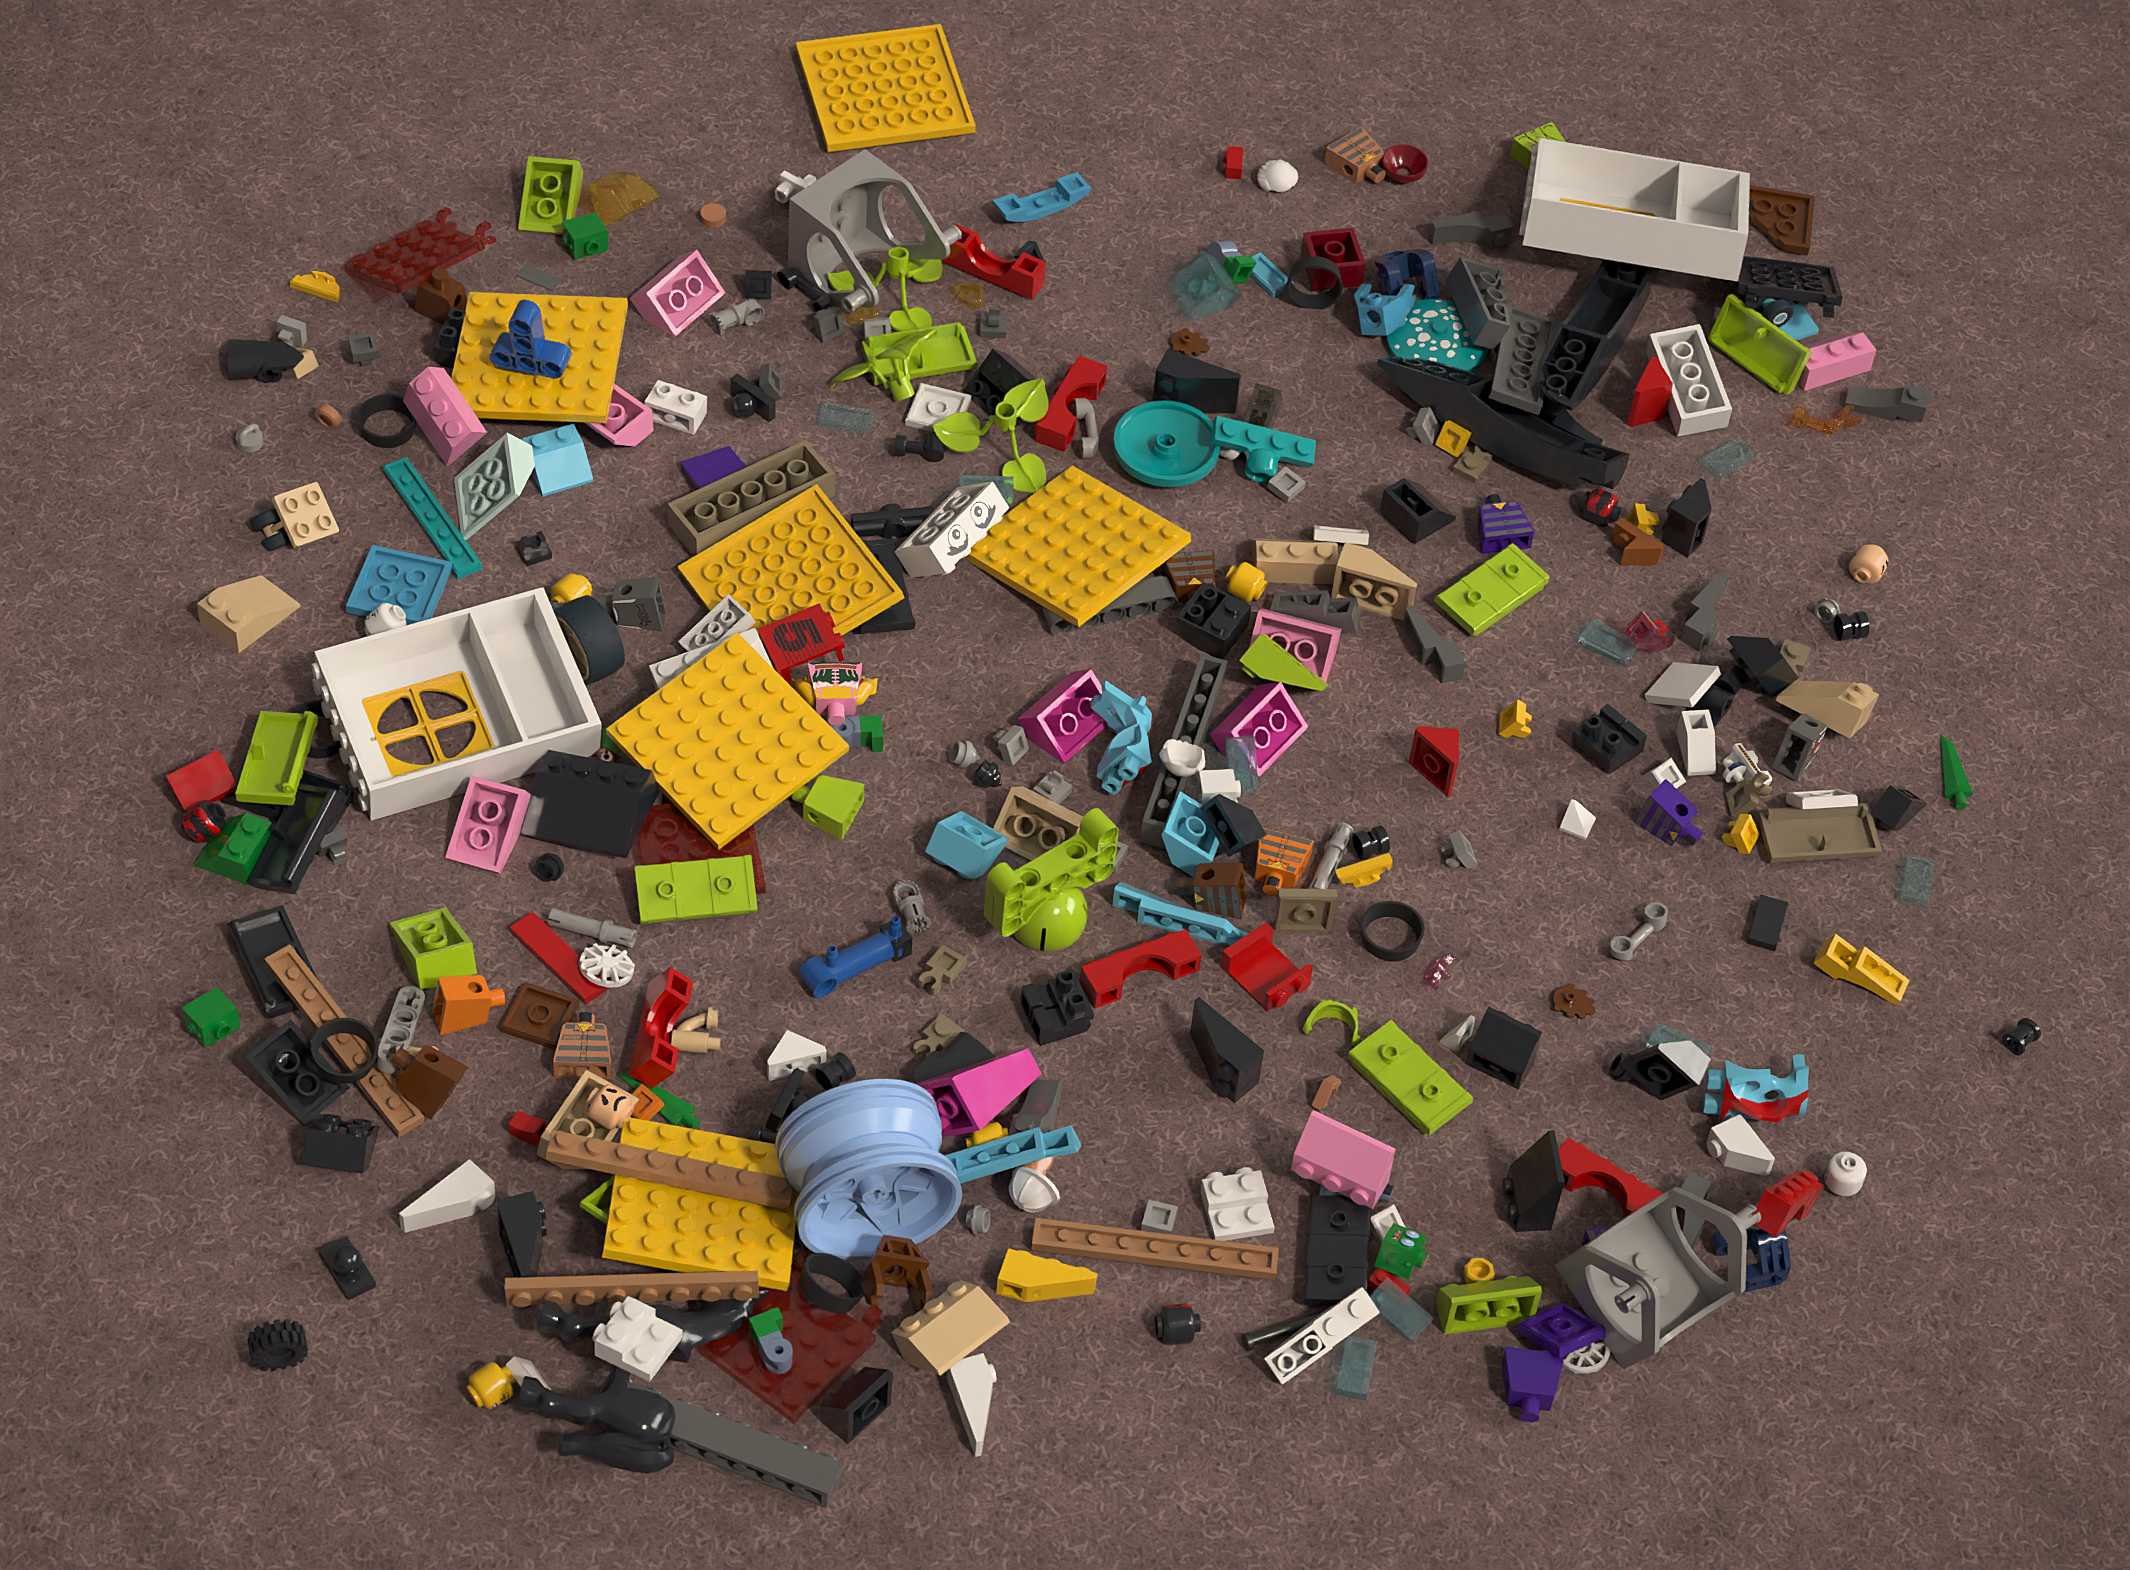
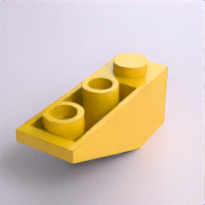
M1008 1248L998 1276L996 1294L1024 1302L1094 1294L1097 1273L1091 1272L1084 1267H1073L1063 1264L1056 1259H1045L1031 1255L1027 1251H1016Z

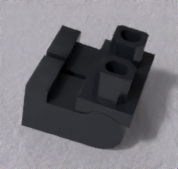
M455 308L450 310L432 346L433 352L436 353V362L440 366L454 368L462 325L466 316V312Z
M1607 703L1600 709L1598 716L1592 714L1584 720L1582 725L1573 731L1572 743L1608 773L1612 774L1643 752L1647 735L1629 720L1625 723L1626 718Z
M1070 969L1059 972L1056 978L1047 981V985L1035 987L1032 983L1022 986L1020 1003L1029 1023L1031 1022L1032 1030L1040 1046L1084 1033L1090 1028V1020L1094 1019V1013L1074 970Z

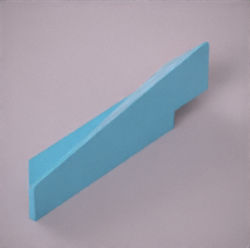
M1120 882L1115 886L1112 906L1138 913V923L1172 932L1186 929L1191 937L1226 946H1231L1249 934L1234 927L1227 919L1191 910L1124 882Z
M1072 1125L1044 1134L1037 1127L948 1154L945 1157L955 1166L961 1184L1040 1159L1077 1153L1081 1148V1142Z

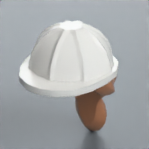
M1054 1157L1020 1165L1012 1172L1009 1193L1014 1204L1020 1209L1032 1213L1039 1212L1046 1207L1056 1205L1059 1201V1191L1046 1177V1172L1052 1167Z

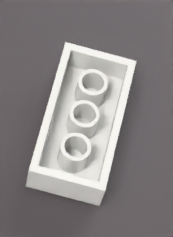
M728 594L678 642L686 652L731 637L736 632H745L755 623V620Z

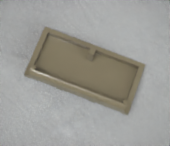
M1858 803V806L1800 809L1797 807L1766 809L1765 813H1760L1758 817L1769 863L1880 857L1882 853L1870 807L1866 803Z

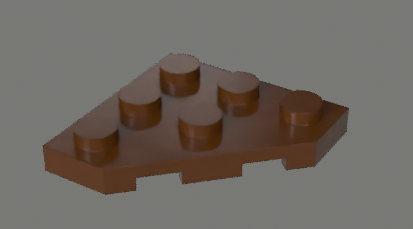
M1749 185V220L1782 251L1808 255L1811 243L1815 196Z

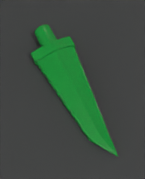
M1940 735L1945 799H1954L1956 808L1963 810L1967 807L1966 797L1972 796L1973 790L1954 744L1943 735Z
M616 1073L634 1091L643 1084L659 1097L665 1105L658 1112L671 1125L680 1126L684 1123L691 1129L699 1127L701 1121L692 1115L695 1111V1106L691 1103H687L658 1086L651 1088L630 1074Z

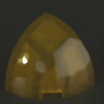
M629 172L609 173L595 179L590 185L592 203L605 227L616 224L633 211L643 210L662 197L660 191L650 181Z

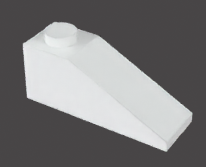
M469 1159L399 1213L401 1230L406 1233L472 1216L480 1209H487L495 1198L494 1181Z
M984 1353L961 1359L947 1370L946 1377L975 1457L982 1454L993 1383L997 1381L995 1369L992 1364H987Z

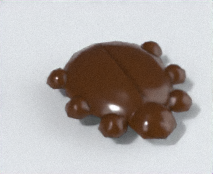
M1183 328L1182 331L1175 332L1171 336L1173 351L1185 352L1187 356H1190L1191 353L1200 356L1202 352H1208L1210 347L1207 345L1208 339H1201L1200 333L1189 332L1187 328Z
M1569 983L1567 986L1560 987L1554 992L1555 1011L1559 1012L1562 1010L1567 1013L1569 1018L1574 1017V1014H1578L1581 1019H1584L1586 1014L1591 1016L1596 1013L1595 1007L1592 1006L1595 1001L1593 998L1586 997L1588 994L1586 990H1579L1575 988L1574 984Z

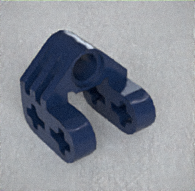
M1423 249L1394 251L1384 254L1375 261L1376 267H1378L1377 276L1380 277V281H1378L1379 287L1382 288L1383 296H1397L1403 287L1402 281L1416 277L1418 292L1422 300L1439 299L1440 290L1435 261L1429 251Z
M1755 1224L1746 1229V1250H1752L1754 1257L1757 1258V1263L1746 1266L1744 1292L1779 1285L1787 1279L1791 1269L1786 1231L1784 1230L1774 1237ZM1718 1231L1711 1237L1710 1242L1717 1256L1728 1255V1244L1720 1231Z

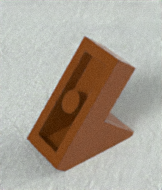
M1622 517L1615 523L1611 540L1618 547L1624 549L1620 563L1621 566L1658 565L1661 562L1665 545Z

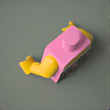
M862 662L808 663V682L806 676L798 680L792 678L791 687L809 705L813 706L820 716H828L829 724L838 726L845 722V715H854L857 706L864 704L869 695L876 694L878 678L865 679V676H861Z

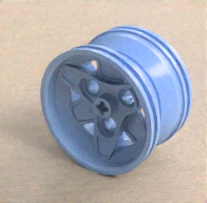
M896 1079L857 1081L835 1087L813 1097L792 1112L781 1125L776 1136V1153L783 1174L788 1179L790 1185L800 1193L794 1206V1217L800 1238L810 1250L815 1253L831 1254L843 1260L871 1257L883 1234L912 1239L915 1244H918L938 1232L955 1215L962 1200V1188L955 1166L947 1157L939 1153L942 1142L941 1119L935 1100L925 1089L914 1083Z

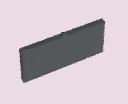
M527 264L517 274L518 277L551 291L562 280Z

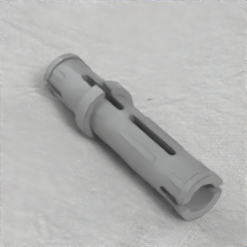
M1342 822V824L1338 823L1336 825L1332 838L1324 846V855L1308 889L1328 888L1340 860L1347 853L1346 847L1354 832L1349 824Z
M552 908L548 917L552 919V921L548 920V926L550 927L553 926L598 938L600 942L605 944L609 941L632 948L637 938L633 937L637 935L636 929L614 925L613 921L607 919L603 922L561 911L557 908Z

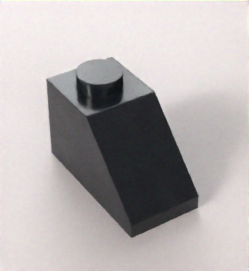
M1889 785L1871 814L1878 818L1876 823L1886 830L1890 831L1892 828L1901 830L1927 803L1904 787Z
M1221 794L1214 796L1200 807L1201 812L1228 857L1250 848L1267 836L1253 810Z

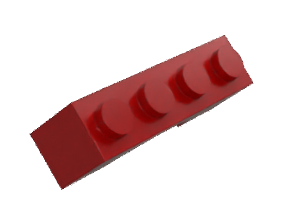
M956 223L954 224L961 231L962 236L960 237L962 238L950 245V254L941 260L942 262L1031 300L1044 285L1045 261L1024 252L1016 259L1000 258L983 245L977 232Z
M1080 355L1074 364H1069L1064 381L1058 382L1053 399H1048L1046 415L1034 423L1033 431L1036 432L1035 442L1062 452L1066 451L1075 436L1077 419L1070 413L1068 407L1074 403V398L1097 399L1107 381V365Z
M1186 929L1170 932L1159 939L1142 942L1134 948L1117 951L1109 957L1089 961L1081 966L1079 982L1096 1009L1120 1000L1123 983L1130 975L1139 971L1152 970L1161 972L1172 980H1176L1198 972L1200 970L1202 954Z
M671 967L648 984L629 1071L631 1076L651 1088H654L675 1073L679 1049L669 1044V1038L676 1020L689 1004L694 982Z
M1567 1138L1558 1149L1565 1180L1563 1188L1569 1192L1588 1186L1602 1188L1617 1198L1623 1210V1218L1643 1204L1663 1194L1661 1191L1639 1181L1636 1176L1616 1167L1610 1160L1601 1158L1588 1150L1585 1145L1577 1143L1570 1138Z
M1795 1171L1765 1190L1756 1206L1757 1210L1752 1213V1216L1758 1212L1761 1215V1220L1755 1223V1225L1776 1237L1785 1230L1792 1217L1800 1221L1809 1214L1824 1185L1818 1182V1177L1809 1171Z

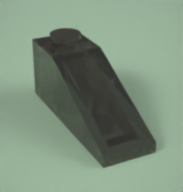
M1256 383L1243 422L1273 429L1283 401L1281 390ZM1241 451L1235 459L1246 462L1245 453Z

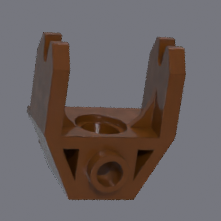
M883 1234L860 1280L865 1301L870 1306L877 1307L879 1305L878 1298H883L884 1284L909 1288L914 1308L917 1312L922 1310L924 1305L933 1299V1290L927 1271L930 1263L920 1253V1249L912 1239Z

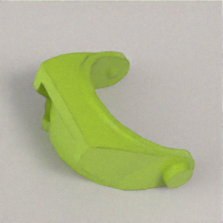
M1322 999L1304 1023L1303 1031L1306 1035H1309L1312 1029L1311 1026L1320 1018H1338L1345 1021L1352 1029L1351 1046L1355 1047V1045L1359 1044L1357 1008L1355 1007L1350 1009L1343 1003Z

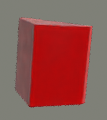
M1651 357L1636 387L1627 426L1634 427L1665 419L1673 382L1656 357Z
M1418 726L1415 728L1408 763L1445 796L1449 797L1452 794L1459 761V729Z
M219 750L182 767L165 778L184 811L201 800H209L214 803L235 792L238 787Z

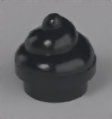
M985 759L972 778L977 781L976 784L979 787L988 788L991 786L995 788L1002 786L998 765L994 762L990 763Z
M544 853L536 861L535 873L542 881H556L564 872L562 859L555 854Z
M1619 1053L1610 1066V1073L1619 1082L1635 1080L1631 1074L1619 1065L1622 1059L1631 1056L1630 1053L1626 1055Z

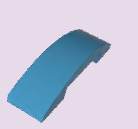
M1077 172L1056 179V184L1053 188L1022 198H1018L1013 193L994 199L992 204L1005 220L1014 222L1033 221L1075 204L1091 192V187Z

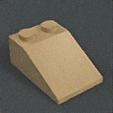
M1345 542L1336 565L1331 598L1357 597L1359 608L1404 620L1405 609L1414 604L1417 583L1372 549Z
M262 575L219 587L197 603L200 624L238 653L301 607L297 601Z
M1794 681L1777 696L1776 701L1801 714H1806L1826 724L1828 728L1851 738L1868 721L1879 694L1873 692L1870 686L1863 683Z

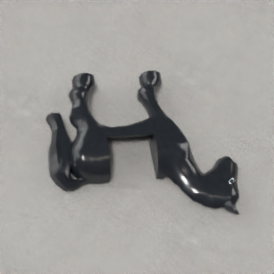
M771 1290L759 1291V1298H750L745 1301L737 1299H719L712 1302L696 1300L699 1308L697 1310H676L661 1304L648 1305L656 1309L655 1317L683 1330L682 1339L666 1360L688 1363L694 1347L734 1333L748 1320L752 1314L753 1305L762 1301ZM545 1299L540 1316L539 1331L546 1333L556 1332L565 1342H574L580 1339L593 1338L598 1325L601 1323L607 1325L610 1317L585 1318L575 1314H567L556 1302ZM610 1363V1381L599 1393L579 1397L555 1393L544 1387L538 1378L529 1376L523 1378L519 1396V1408L537 1410L541 1417H554L576 1425L597 1423L602 1426L604 1434L601 1435L563 1434L557 1448L560 1456L585 1455L614 1468L645 1474L660 1471L672 1465L674 1461V1450L669 1438L675 1423L676 1414L674 1406L659 1394L627 1387L630 1372Z

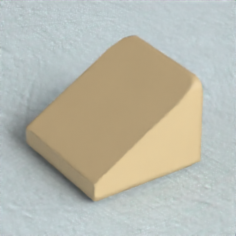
M297 347L295 349L302 353L304 358L295 368L287 370L299 379L319 367L312 350Z

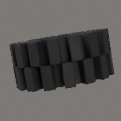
M278 1319L274 1320V1324L265 1322L263 1327H255V1332L251 1331L249 1337H247L251 1363L254 1364L256 1369L261 1367V1371L266 1372L269 1368L271 1372L277 1371V1368L283 1370L287 1369L286 1366L289 1365L293 1368L297 1366V1362L302 1363L305 1360L304 1357L308 1356L305 1330L302 1324L299 1325L297 1321L290 1323V1319H285L283 1323H280Z

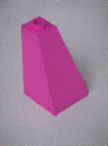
M1027 1048L1008 1052L916 1083V1085L925 1089L935 1100L942 1124L941 1134L942 1137L981 1130L1042 1073Z

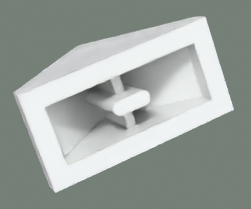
M787 1030L767 1060L768 1081L791 1076L796 1067L804 1072L814 1070L820 1064L826 1063L827 1051L825 1046Z

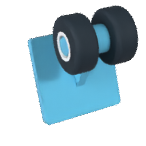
M1772 283L1764 284L1766 286L1777 287L1775 284ZM1756 297V309H1751L1760 313L1765 319L1785 331L1796 341L1818 334L1819 328L1802 305L1793 303V300Z

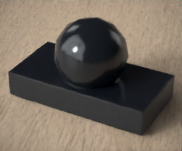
M735 374L730 378V395L734 397L731 402V408L737 417L748 418L756 413L767 422L775 419V399L739 374Z
M797 1067L793 1070L765 1124L766 1128L777 1130L785 1113L789 1117L798 1107L811 1099L806 1093L797 1092L806 1072Z
M347 1236L319 1249L321 1258L348 1300L376 1287V1281L364 1264L360 1251L352 1245Z

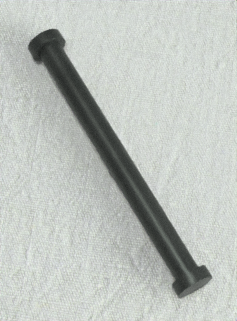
M1378 1289L1370 1291L1368 1296L1377 1308L1383 1307L1384 1302ZM1325 1310L1253 1334L1249 1332L1243 1333L1241 1335L1242 1343L1247 1352L1254 1350L1256 1345L1297 1332Z

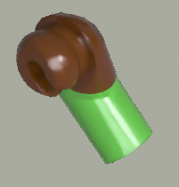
M606 728L601 729L602 745L596 753V759L613 762L618 755L617 745L606 734Z

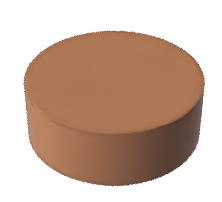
M707 204L700 211V220L707 227H720L726 222V210L719 204Z
M321 404L314 412L317 421L331 430H335L342 422V417L338 411L328 404Z

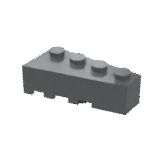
M1459 257L1445 281L1473 344L1480 348L1487 347L1495 350L1510 327L1509 310L1505 306L1507 295L1503 293L1505 280L1501 279L1504 274L1503 268Z

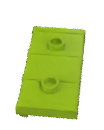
M1733 294L1727 296L1708 337V342L1774 390L1779 393L1783 392L1786 395L1794 390L1812 353L1810 349L1790 337L1785 331L1765 319L1760 313L1745 307V304Z
M960 322L868 336L867 341L862 342V351L866 362H873V365L876 366L887 380H889L888 375L895 372L892 359L876 360V356L886 350L893 349L895 343L902 338L930 329H936V336L930 335L925 340L919 342L918 346L912 351L910 360H907L909 380L977 369L974 352L966 330ZM897 359L900 370H903L902 359ZM870 372L874 385L883 383L875 373Z
M1511 543L1500 553L1484 562L1467 576L1461 578L1450 588L1438 594L1435 602L1467 630L1470 635L1476 637L1541 591L1544 585L1548 583L1550 577L1516 545Z
M260 711L235 793L237 801L294 805L313 734L317 727V715L310 711H305L304 714Z
M751 855L634 866L640 925L753 914L758 911Z
M1392 1020L1348 1053V1059L1352 1061V1066L1424 1135H1431L1473 1102V1096L1453 1080L1443 1068L1435 1063Z

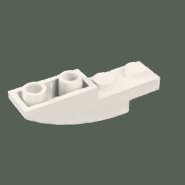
M1359 1287L1294 1333L1268 1354L1264 1360L1279 1382L1284 1384L1380 1312L1364 1288Z

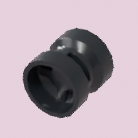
M1857 611L1852 615H1847L1846 613L1836 614L1834 617V631L1838 640L1845 641L1851 637L1858 639L1867 638L1869 635L1867 614L1864 611Z
M1382 825L1372 827L1368 832L1361 830L1354 832L1352 835L1353 847L1361 860L1370 858L1374 853L1381 855L1388 853L1390 850L1389 837Z
M838 1052L830 1058L828 1064L822 1063L814 1069V1075L818 1083L828 1091L840 1086V1083L843 1081H850L856 1076V1071L850 1059L842 1052Z

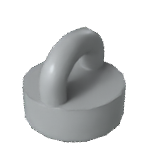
M250 424L236 433V445L243 452H255L263 446V435L257 424Z

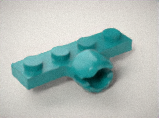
M1216 416L1213 419L1211 444L1245 453V474L1251 481L1267 483L1277 474L1278 461L1310 468L1314 464L1316 440L1221 416Z

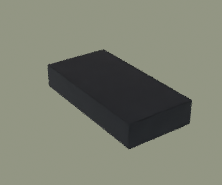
M1760 895L1747 944L1771 951L1776 950L1788 902Z

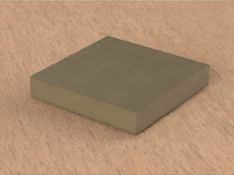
M1279 888L1273 920L1274 930L1330 932L1337 902V889Z

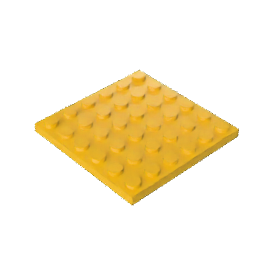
M941 24L796 42L795 50L827 152L975 133L976 125Z
M469 292L465 311L466 316L462 325L451 380L477 418L607 423L628 309L627 298ZM530 300L539 306L545 340L563 343L571 349V359L560 378H550L503 369L491 362L489 358L498 336L504 332L510 333L508 323L519 301Z
M1072 465L1004 515L999 523L991 526L986 531L987 535L982 540L976 542L970 548L971 552L963 558L1073 625L1080 627L1191 542V533Z
M817 484L677 566L681 576L709 612L728 594L733 597L755 620V623L748 630L755 628L759 638L758 628L820 603L824 613L830 612L835 627L832 628L834 634L839 632L842 636L904 599L901 589Z
M738 632L606 728V734L639 768L653 770L658 788L718 850L849 751V745Z
M631 1117L627 1121H623L619 1144L786 1178L780 1167L775 1144ZM615 1174L602 1258L685 1273L758 1271L759 1286L787 1291L790 1281L796 1226L794 1206L799 1192L794 1188L792 1189L789 1209L785 1210Z

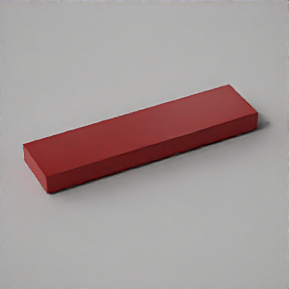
M533 911L510 926V933L584 1005L608 990V987L594 984L581 973L579 969L580 956ZM594 975L595 977L601 979L600 975Z

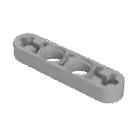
M406 986L398 992L376 1057V1066L382 1072L392 1074L401 1070L391 1063V1059H388L390 1052L396 1053L400 1047L407 1052L409 1050L425 1000V994L420 988ZM409 1000H413L411 1007L406 1005ZM398 1017H406V1018L410 1019L411 1021H410V1022H401V1021L397 1020V1018H398ZM390 1037H401L404 1041L396 1042L391 1040Z

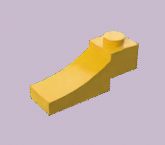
M1834 934L1822 943L1813 962L1835 980L1841 978L1858 984L1894 1005L1901 1001L1909 983V979L1864 946L1857 950L1837 934Z

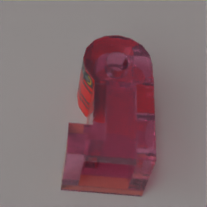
M1640 611L1623 630L1637 648L1652 652L1668 649L1675 640L1674 635L1661 620L1653 621L1649 614Z

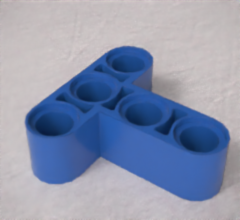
M530 300L519 301L508 323L510 333L504 332L498 336L489 358L491 362L503 369L550 378H560L571 359V349L563 343L545 340L539 306Z

